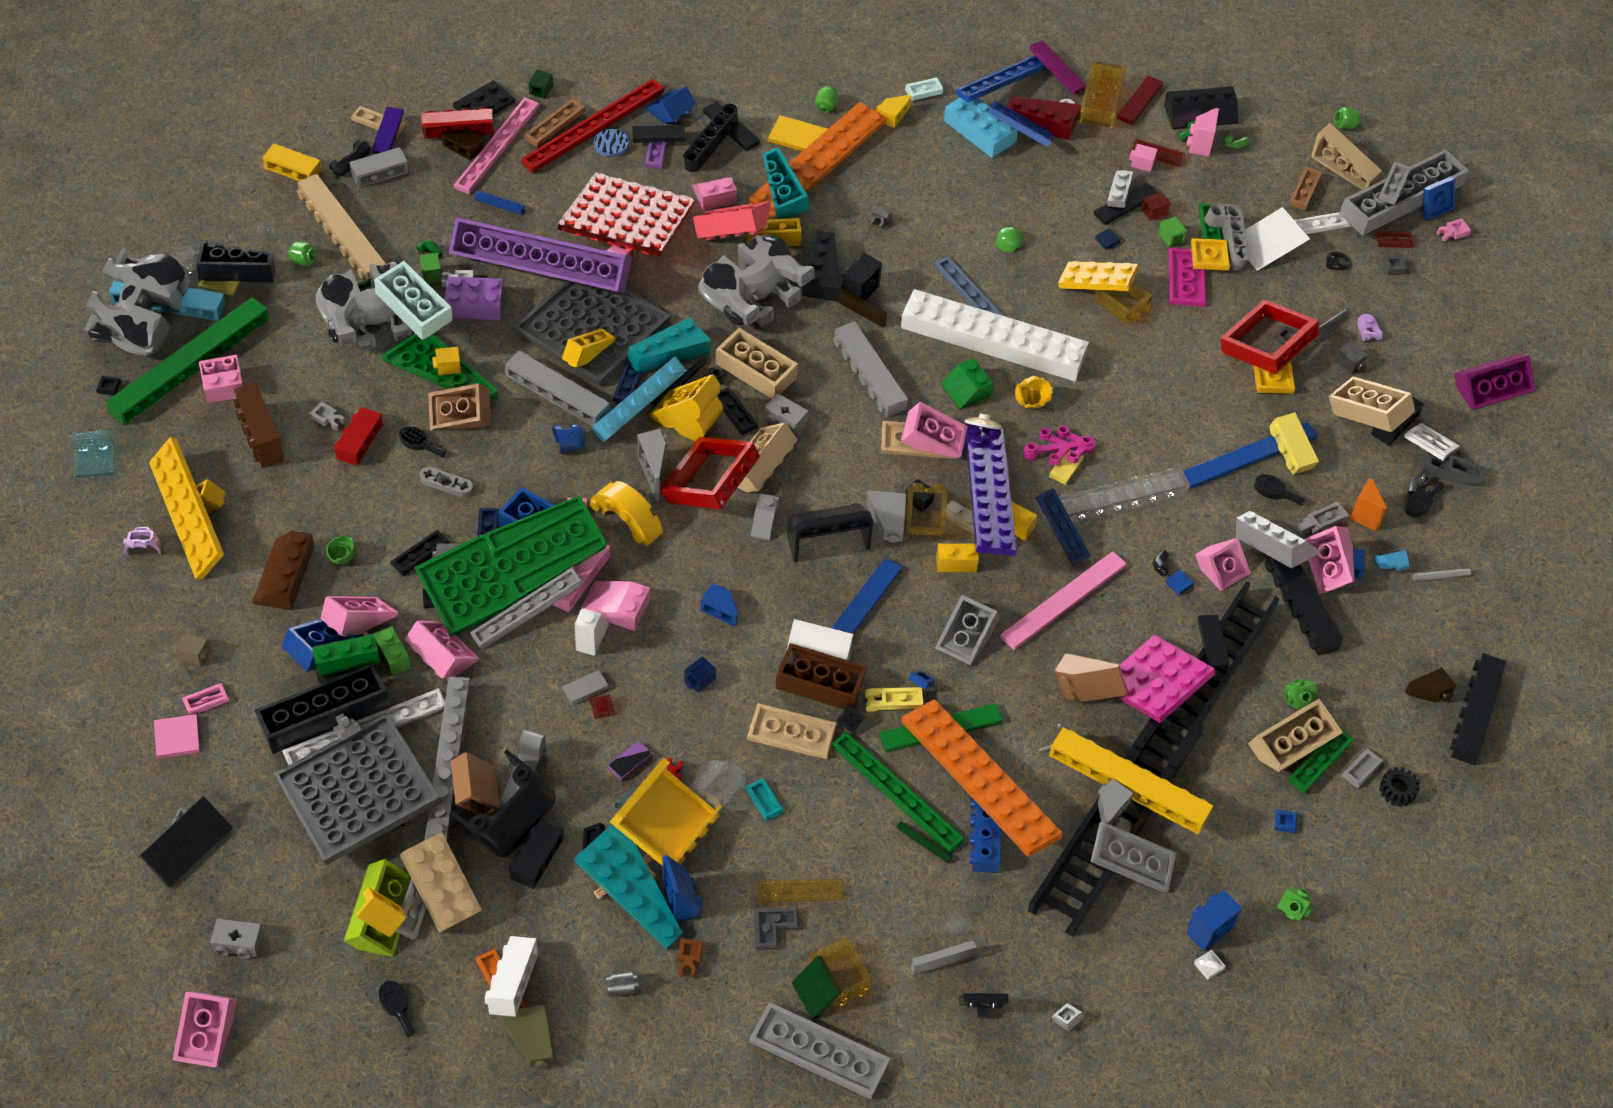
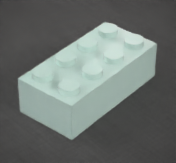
M405 261L374 279L375 293L422 340L452 321L451 306Z

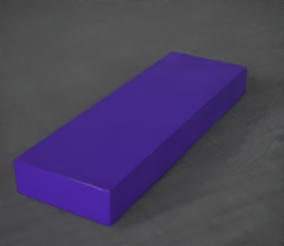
M386 107L371 150L372 153L378 154L392 150L404 115L403 109Z

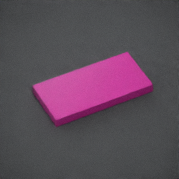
M1169 248V304L1205 307V270L1193 269L1191 249Z

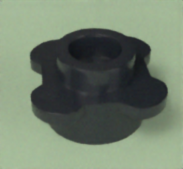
M715 367L709 369V375L713 374L719 384H723L724 376L727 375L726 370L716 369Z

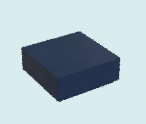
M1110 228L1097 234L1095 240L1106 250L1119 244L1121 240Z

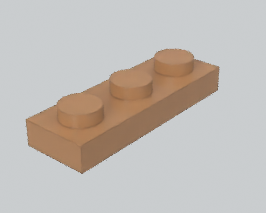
M1305 167L1290 199V206L1306 210L1320 180L1321 171Z

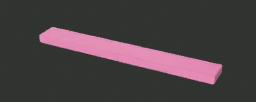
M524 97L456 181L454 189L470 194L537 111L540 103Z
M1112 551L1001 633L1000 638L1015 650L1124 569L1127 563Z

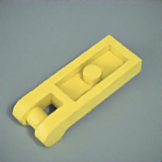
M921 687L871 688L864 692L865 699H867L865 704L867 712L917 709L923 705Z

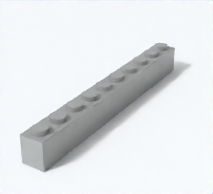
M448 678L433 779V787L442 802L429 809L425 840L442 832L448 845L453 820L450 813L452 810L454 811L455 806L451 761L461 755L463 750L471 693L470 678Z

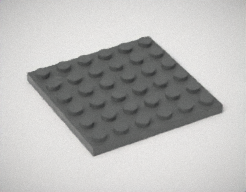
M566 280L514 326V332L600 386L627 361L628 348L656 334L670 321V315L627 288L625 293ZM601 328L616 337L613 343L588 364L575 368L562 359L567 341L570 338Z
M387 713L360 727L361 731L344 741L339 738L274 773L275 778L325 865L334 862L442 802Z

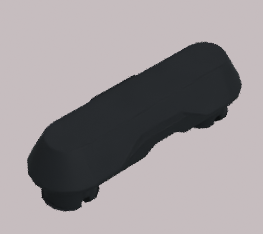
M357 140L353 143V152L344 156L340 161L333 160L330 162V170H333L335 175H345L350 171L349 162L365 158L370 154L371 147L367 141Z

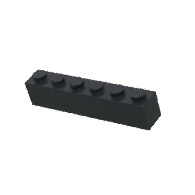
M1267 556L1265 568L1267 572H1271L1275 586L1280 588L1284 602L1289 604L1293 618H1297L1300 623V630L1309 639L1310 648L1315 650L1318 656L1339 650L1343 638L1301 565L1290 568L1276 559Z
M1485 653L1482 654L1480 660H1475L1472 668L1475 671V675H1471L1468 686L1471 689L1466 691L1463 702H1466V706L1461 707L1458 716L1462 720L1457 722L1454 730L1457 737L1452 739L1449 747L1450 750H1453L1451 758L1475 766L1481 753L1506 664L1505 660Z

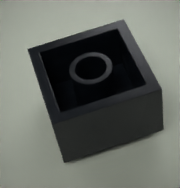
M866 253L856 258L853 264L842 273L841 289L844 288L858 297L867 300L880 287L882 262Z

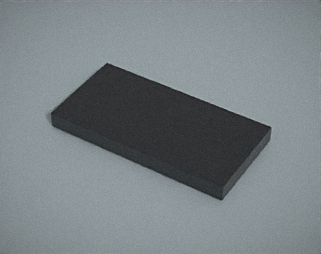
M202 796L147 847L139 857L167 887H171L233 827Z

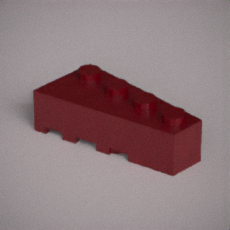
M1011 96L1006 106L1052 132L1053 136L1068 141L1079 120L1081 104Z

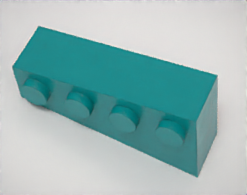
M689 317L628 348V361L637 373L640 371L642 373L661 368V365L667 364L674 357L679 361L685 359L689 361L695 359L696 356L709 355L711 339Z

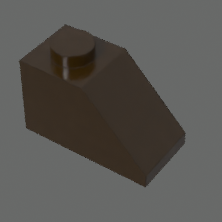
M470 130L444 132L442 134L444 147L470 161L483 149V137Z
M1441 667L1410 681L1405 693L1409 696L1434 703L1441 700L1445 702L1453 696L1456 684Z

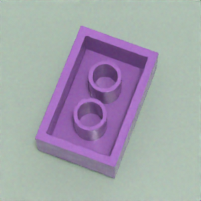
M448 276L444 300L452 308V318L501 320L504 298L503 279Z

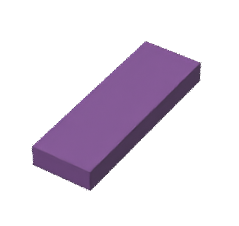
M649 142L645 167L662 169L667 142Z

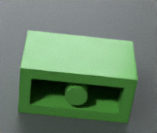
M392 626L374 633L379 654L392 677L411 669L409 656Z

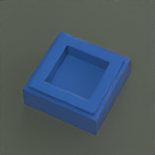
M1181 570L1170 576L1165 582L1177 595H1181L1194 584Z
M921 670L911 673L909 677L910 681L925 690L931 688L935 683V679Z
M1276 809L1274 830L1296 833L1297 813Z

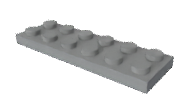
M769 1002L749 1041L751 1044L869 1099H872L891 1058L771 1002Z

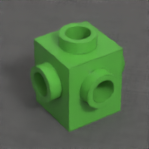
M1307 679L1293 680L1292 684L1285 685V700L1297 710H1301L1319 699L1315 682Z
M1290 886L1277 908L1284 911V915L1289 919L1300 921L1304 916L1308 917L1313 909L1311 905L1313 898L1310 897L1306 890Z

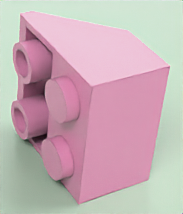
M237 355L199 361L207 404L230 400L235 397L234 389L243 386Z

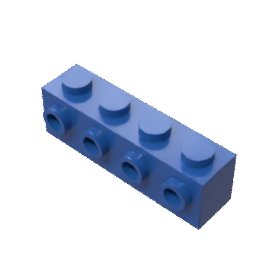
M971 797L970 808H974V814L970 815V827H974V832H970L969 845H973V851L969 852V864H973L972 871L998 873L1000 867L1001 828Z

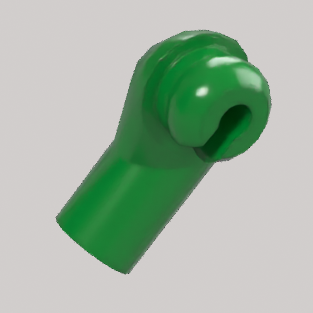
M1195 121L1189 122L1187 125L1189 129L1178 134L1182 142L1187 140L1188 136H1192V134H1189L1191 123L1195 124Z
M423 240L416 247L420 253L431 251L432 254L438 253V257L443 254V251L432 240Z

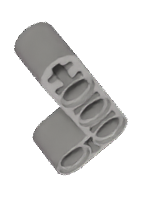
M1212 204L1204 220L1211 227L1222 228L1224 240H1227L1230 268L1241 270L1249 258L1242 210L1236 205Z
M524 730L520 738L518 758L535 773L539 772L542 764L541 758L546 753V738L543 734ZM516 767L513 768L501 798L500 810L520 788L515 784L512 777Z

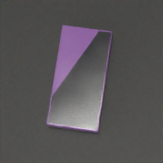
M637 741L608 764V769L620 781H623L653 757V753L640 741Z

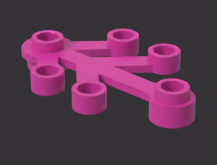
M1067 426L1058 427L1057 435L1059 437L1052 435L1050 429L1042 428L1040 429L1039 438L1054 444L1037 446L1035 443H1028L1024 447V457L1028 460H1035L1038 458L1039 453L1058 451L1057 453L1050 454L1049 463L1057 466L1070 449H1076L1068 453L1067 460L1070 463H1077L1083 453L1093 451L1096 447V441L1090 436L1080 437L1069 432ZM1061 438H1067L1073 442H1068Z

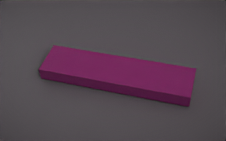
M1043 40L1030 46L1029 49L1073 95L1086 88L1087 85Z

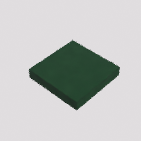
M816 956L792 982L811 1019L818 1018L842 994L840 986L822 956Z

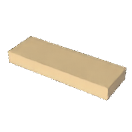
M359 106L351 116L352 121L379 130L383 114ZM402 121L396 137L406 127V124Z

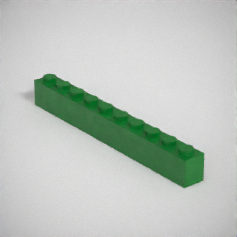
M253 297L243 302L238 308L229 312L224 318L200 333L192 341L186 343L178 351L172 353L164 361L155 365L150 371L141 375L136 381L127 385L115 396H112L106 401L108 412L125 425L200 371L199 361L218 358L269 321L267 308Z

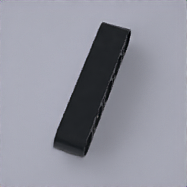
M731 103L725 104L684 152V166L687 171H698L737 125L738 111L736 105Z

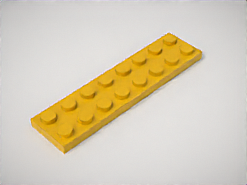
M169 437L149 464L194 577L197 580H202L223 557L224 552L177 438Z

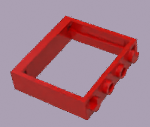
M1264 299L1221 337V351L1226 355L1276 375L1319 336V320ZM1265 317L1299 329L1296 334L1273 354L1239 342L1245 334Z
M699 437L661 486L660 491L666 502L671 504L721 510L758 461L760 455L753 442ZM710 454L737 457L712 491L685 488Z

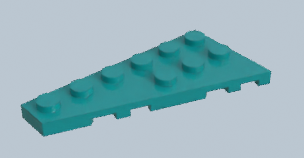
M613 824L574 858V862L666 950L682 936L683 932L637 846Z

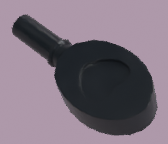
M408 426L399 431L400 442L405 447L418 451L426 449L442 458L446 455V450L428 442V436L423 430Z
M1268 474L1256 477L1254 488L1262 496L1270 499L1284 497L1301 506L1303 505L1305 498L1285 490L1284 483L1277 477Z
M1438 482L1427 492L1418 491L1410 495L1405 505L1406 514L1411 517L1425 515L1431 508L1434 496L1445 487L1444 484Z
M386 981L379 989L381 1006L387 1014L397 1017L407 1037L412 1036L415 1031L405 1013L408 1008L406 992L399 983Z

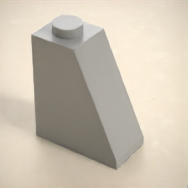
M868 490L866 505L872 514L882 539L892 543L903 542L906 494Z

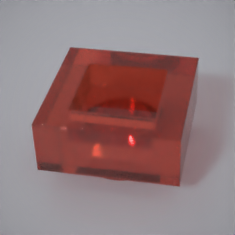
M610 694L590 699L594 719L615 715Z

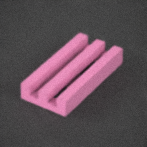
M222 683L182 698L189 715L198 714L229 702ZM221 691L220 693L215 694V695H212V696H210V697L207 696V695L212 694V693H214V692ZM201 698V700L189 704V702Z

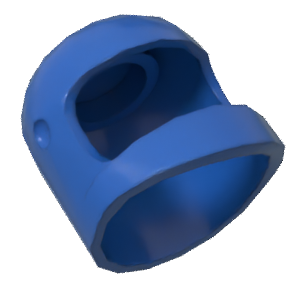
M571 424L570 429H561L560 425L552 426L556 443L560 442V454L578 451L583 448L585 434L580 425Z

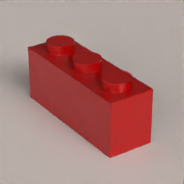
M360 407L358 412L354 413L351 423L343 431V436L334 445L337 460L358 466L383 426L382 413Z

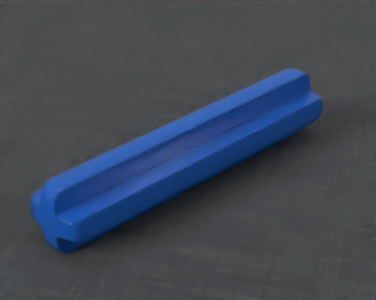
M479 190L475 193L476 201L522 215L525 211L523 204Z

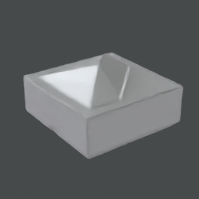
M1067 1003L1052 1016V1019L1056 1024L1069 1032L1084 1019L1081 1011Z

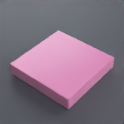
M197 714L154 720L157 759L200 753Z

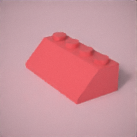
M771 201L713 209L693 217L697 238L705 237V240H711L718 235L720 238H725L733 233L734 236L744 235L745 232H749V234L758 233L759 229L766 227L771 209Z

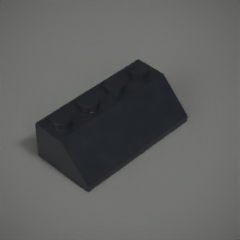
M1233 86L1167 92L1164 107L1172 129L1188 128V123L1196 121L1197 116L1215 108L1219 109L1216 126L1238 124L1237 96Z

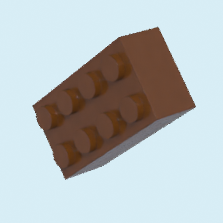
M257 383L235 388V397L232 398L236 408L235 413L238 421L241 420L243 422L241 423V428L244 435H247L246 439L249 448L253 449L252 454L255 462H260L262 468L283 462L284 457L280 438Z

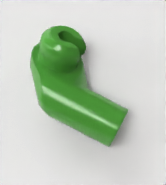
M1232 135L1224 136L1223 143L1226 147L1237 150L1249 145V140L1247 137L1233 140Z

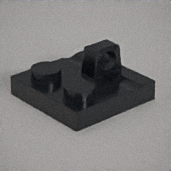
M963 993L959 996V1005L967 1006V1008H977L978 1018L988 1017V1006L989 1008L998 1009L1003 1008L1008 1003V994Z

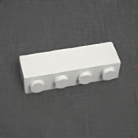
M510 936L508 944L504 945L502 960H499L497 963V973L492 976L490 991H487L485 995V1004L488 1005L489 1014L516 1017L538 957L536 938Z

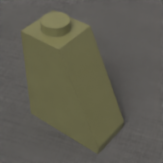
M545 1005L518 1009L516 1017L500 1015L501 1025L530 1067L536 1066V1068L541 1069L548 1067L549 1063H553Z

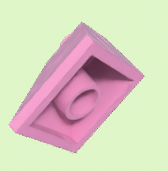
M1237 538L1211 545L1195 554L1200 570L1220 591L1225 590L1251 574L1239 539Z

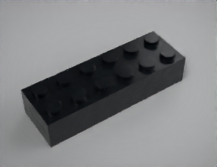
M373 663L254 711L272 754H275L332 731L333 727L338 725L335 717L342 713L348 719L352 718L357 721L387 709L391 705L387 690Z

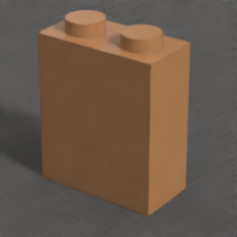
M468 752L451 761L455 804L472 813L485 814L487 816L500 810L495 766Z

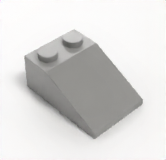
M660 429L637 434L638 459L656 501L660 500V488L663 483L666 459H668L666 447H668L667 438L662 436Z
M961 595L935 649L971 666L992 635L1001 617L1000 614L994 609Z

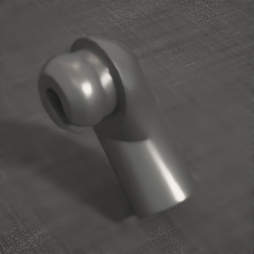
M1423 473L1412 477L1409 481L1407 494L1412 495L1418 491V488L1429 483V475Z

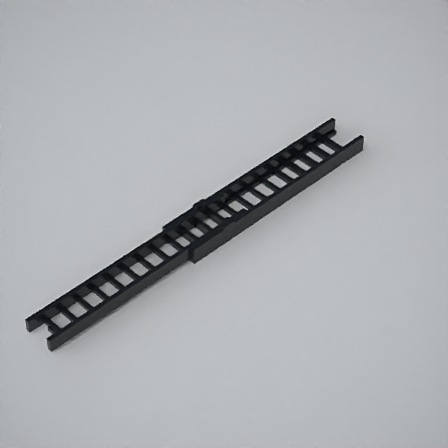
M1247 581L1245 582L1220 620L1223 636L1242 645V649L1237 654L1226 648L1228 657L1234 661L1230 668L1217 669L1225 674L1221 682L1213 678L1206 682L1216 688L1212 696L1200 690L1192 694L1207 702L1202 711L1185 701L1179 706L1198 716L1193 725L1173 714L1165 718L1188 730L1185 738L1181 739L1162 729L1160 726L1163 721L1159 723L1150 718L1124 759H1128L1133 764L1149 770L1161 779H1166L1170 783L1173 781L1199 740L1203 730L1202 723L1277 608L1280 598L1275 596L1264 613L1242 602L1251 584ZM1239 607L1260 618L1257 626L1234 616L1233 614ZM1228 621L1252 632L1248 640L1224 629ZM1203 647L1196 658L1207 664ZM1154 735H1157L1177 746L1178 749L1172 754L1150 741ZM1146 749L1168 761L1165 769L1141 757L1144 750ZM1099 797L1031 899L1028 907V912L1036 915L1044 902L1072 918V922L1065 931V933L1072 937L1114 873L1109 869L1092 863V854L1079 848L1084 840L1095 845L1096 837L1089 834L1095 823L1098 825L1101 823L1098 808ZM1131 800L1132 803L1143 808L1138 819L1125 811L1120 816L1134 824L1129 832L1138 835L1153 811ZM1075 855L1102 870L1103 873L1099 880L1070 864L1073 856ZM1065 871L1092 886L1093 889L1090 894L1087 895L1060 880L1059 878ZM1053 887L1082 902L1083 905L1079 911L1050 896L1049 893Z

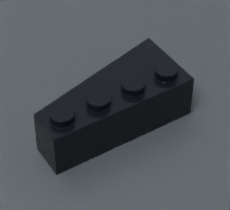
M817 230L808 266L814 268V278L803 286L802 296L838 302L839 280L835 233Z
M201 240L196 261L199 281L273 282L275 275L273 253L253 249L243 251L241 247L236 246L226 248L223 244L216 243L215 245H210L208 241Z

